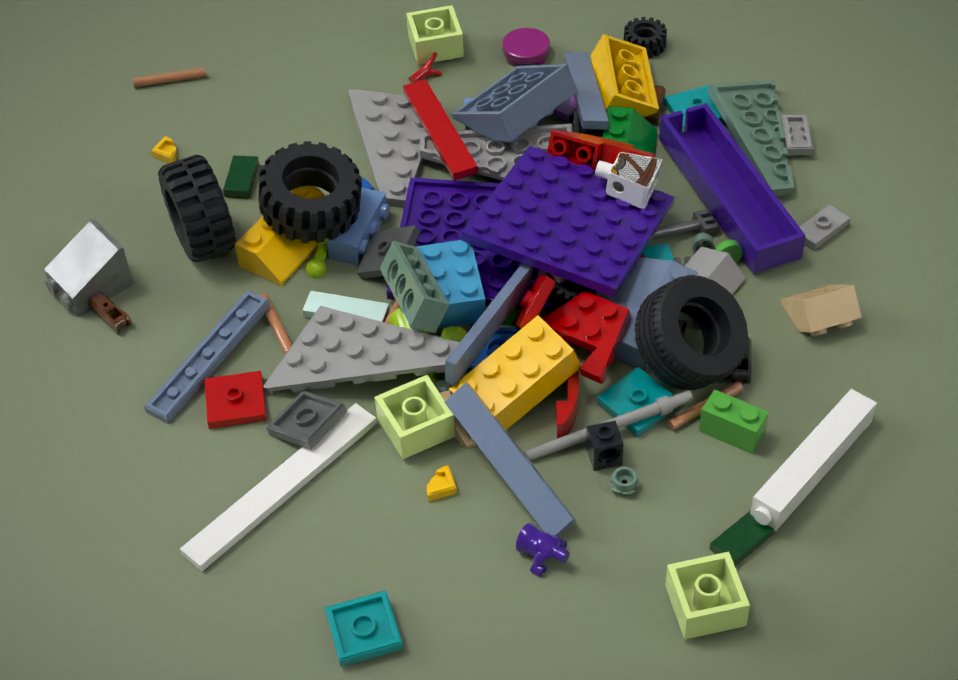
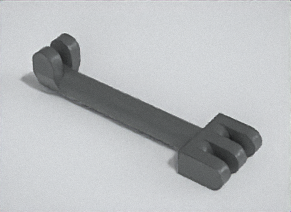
M709 210L693 212L691 221L660 226L652 239L695 230L711 236L718 234L721 228L711 216Z

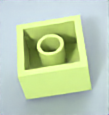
M453 5L406 13L408 37L417 65L426 64L433 52L437 53L434 62L464 57L463 33Z
M428 375L375 396L377 419L402 459L456 437L454 414L444 403V399Z
M729 552L667 565L665 587L684 640L747 626L750 604Z

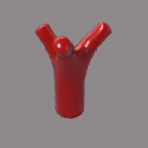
M433 52L423 67L409 77L410 83L420 81L427 76L442 75L441 71L432 69L437 56L436 52Z

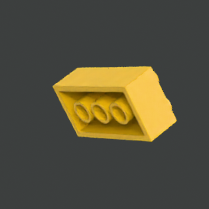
M536 316L460 379L455 386L453 385L449 388V390L453 394L465 382L469 383L505 430H507L578 371L581 365L574 350L544 320Z

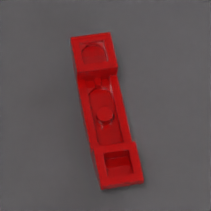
M578 371L567 379V401H556L557 438L568 435L576 420L579 405Z

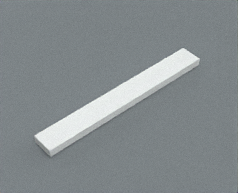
M355 403L311 450L304 447L299 449L180 548L181 555L201 572L204 571L377 425L376 417Z

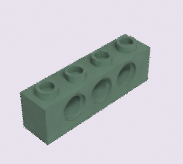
M393 241L381 264L380 270L410 328L417 332L428 331L436 333L450 304L419 249L415 246Z

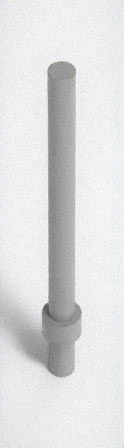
M690 390L669 398L666 395L655 399L653 404L601 423L616 420L619 429L657 414L663 416L671 413L673 408L692 402L693 396ZM586 428L524 451L525 455L532 461L586 441Z

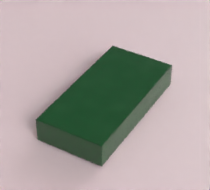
M233 155L223 188L224 197L250 198L259 165L258 156Z
M749 511L710 543L709 550L714 554L729 552L734 566H736L775 534V531L769 525L758 523L754 516L750 515Z

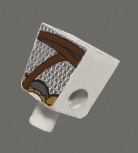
M621 152L618 154L614 164L599 160L595 176L608 179L606 187L608 195L645 209L658 183L662 159Z

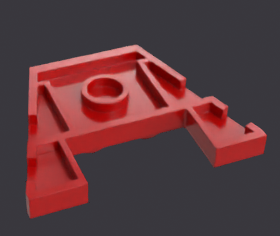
M584 291L542 320L566 341L592 351V354L579 367L582 376L603 384L607 377L606 370L608 365H612L615 358V348L617 343L620 344L631 319V313L629 308Z

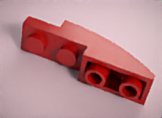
M551 130L547 149L548 154L556 157L563 156L572 163L588 165L594 170L599 160L614 164L618 154L621 152L653 158L656 155L635 149L634 145L560 130Z

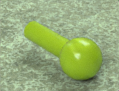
M325 239V242L318 244L314 259L310 260L306 265V273L311 278L323 277L327 272V266L324 262L328 251L327 239Z

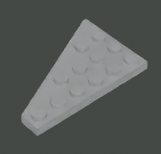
M349 89V101L353 108V114L364 143V149L375 178L377 190L386 193V200L389 206L404 208L410 177L418 178L424 160L420 157V133H426L405 95Z
M572 124L535 126L530 130L524 131L520 134V138L512 143L494 141L475 130L457 132L478 166L477 174L503 180L529 146L540 148L547 152L551 130L572 132ZM420 133V157L444 164L428 134Z
M320 306L263 388L266 394L274 395V391L292 389L293 392H300L305 389L335 387V383L346 381L360 384L366 381L375 382L396 379L399 374L415 373L416 376L431 372L443 373L445 372L446 359L460 342Z

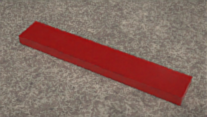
M424 79L404 85L403 92L453 180L477 174V164L427 80Z

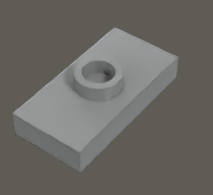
M807 114L781 115L785 133L784 143L788 150V156L812 155L813 144Z
M828 205L800 226L806 235L804 244L812 250H816L848 226L850 217L832 205Z

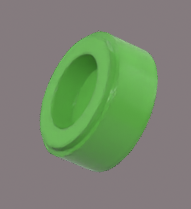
M732 239L721 242L715 249L729 253L735 263L743 255V250L738 242Z

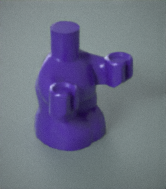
M532 523L526 524L521 529L516 541V550L518 552L534 556L530 572L539 577H542V573H545L547 567L543 565L546 560L553 557L565 563L570 555V552L563 549L567 547L565 540L539 530Z

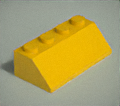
M603 34L590 57L606 114L608 106L633 108L642 117L657 113L659 106L646 48Z
M301 186L290 191L296 196L307 199L325 197L324 193L314 186ZM262 216L235 243L239 267L283 286L317 250L319 243L309 241V244L301 243V240L298 239L294 241L286 239L285 234L279 235L273 231V226H268Z

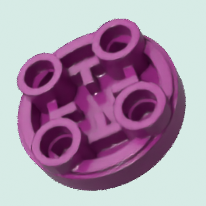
M518 28L510 31L503 38V54L507 58V62L512 66L532 63L534 65H542L545 63V57L550 51V40L541 30Z

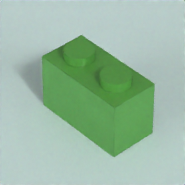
M714 389L701 409L699 431L753 454L766 433L769 412Z

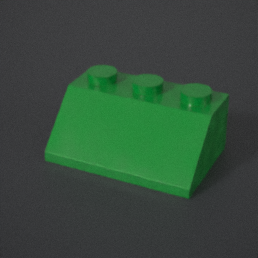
M608 106V129L604 130L602 138L634 145L635 149L654 154L657 129L633 108Z

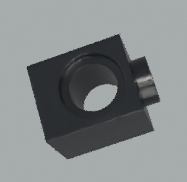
M616 420L587 426L586 450L593 471L622 466L624 443Z

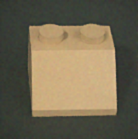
M827 285L780 299L782 306L798 331L810 333L811 336L827 333V328L836 326V329L853 325L852 320L862 318L854 285Z

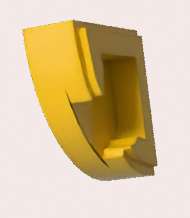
M167 136L151 150L152 157L158 160L172 163L177 159L176 146L173 140Z
M449 465L439 468L427 484L428 502L457 494V487Z

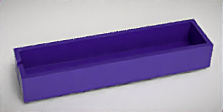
M704 103L686 109L684 132H682L684 114L682 111L661 116L659 140L727 237L738 242L743 250L742 258L753 274L801 259L806 235L708 104Z

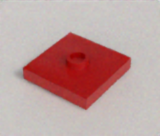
M543 275L538 276L531 291L528 290L520 304L522 307L513 324L523 328L539 315L556 284L555 280Z
M261 371L204 379L209 429L267 421Z

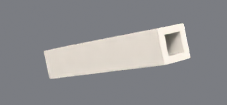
M850 389L753 496L750 515L754 516L758 523L769 525L774 528V531H777L872 423L877 402Z

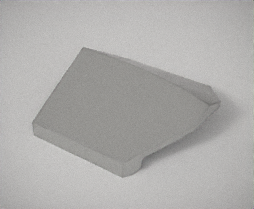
M700 247L685 265L697 271V276L706 277L719 283L732 295L746 278L729 253Z

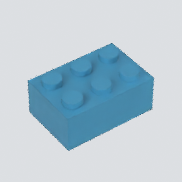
M457 240L416 246L450 304L438 328L476 323L486 308L485 296L472 244Z

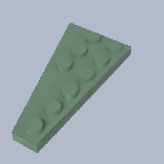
M775 80L710 84L707 92L738 146L776 196L791 195L794 190L791 166L787 162L788 150L784 146L785 133L781 112L777 107L779 100L774 90L776 87Z

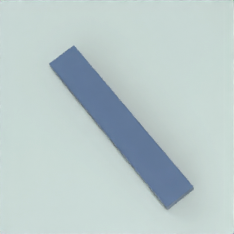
M564 52V63L568 64L578 92L573 96L582 129H608L609 120L589 54Z
M523 263L519 266L446 359V383L456 385L532 285L533 267Z
M247 290L144 406L146 413L169 424L205 383L204 379L212 375L271 306L270 301Z
M465 382L444 403L543 531L550 535L559 536L576 519L473 387Z

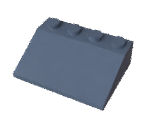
M568 64L517 66L451 115L453 119L494 141L512 143L520 138V134L524 131L534 128L540 119L553 114L556 107L569 102L570 97L578 92Z
M639 257L615 297L597 291L596 296L629 308L631 313V319L620 344L617 343L615 348V359L635 368L639 367L644 372L647 371L648 367L640 356L635 339L636 315L640 305L649 294L661 286L682 276H697V271L670 260Z

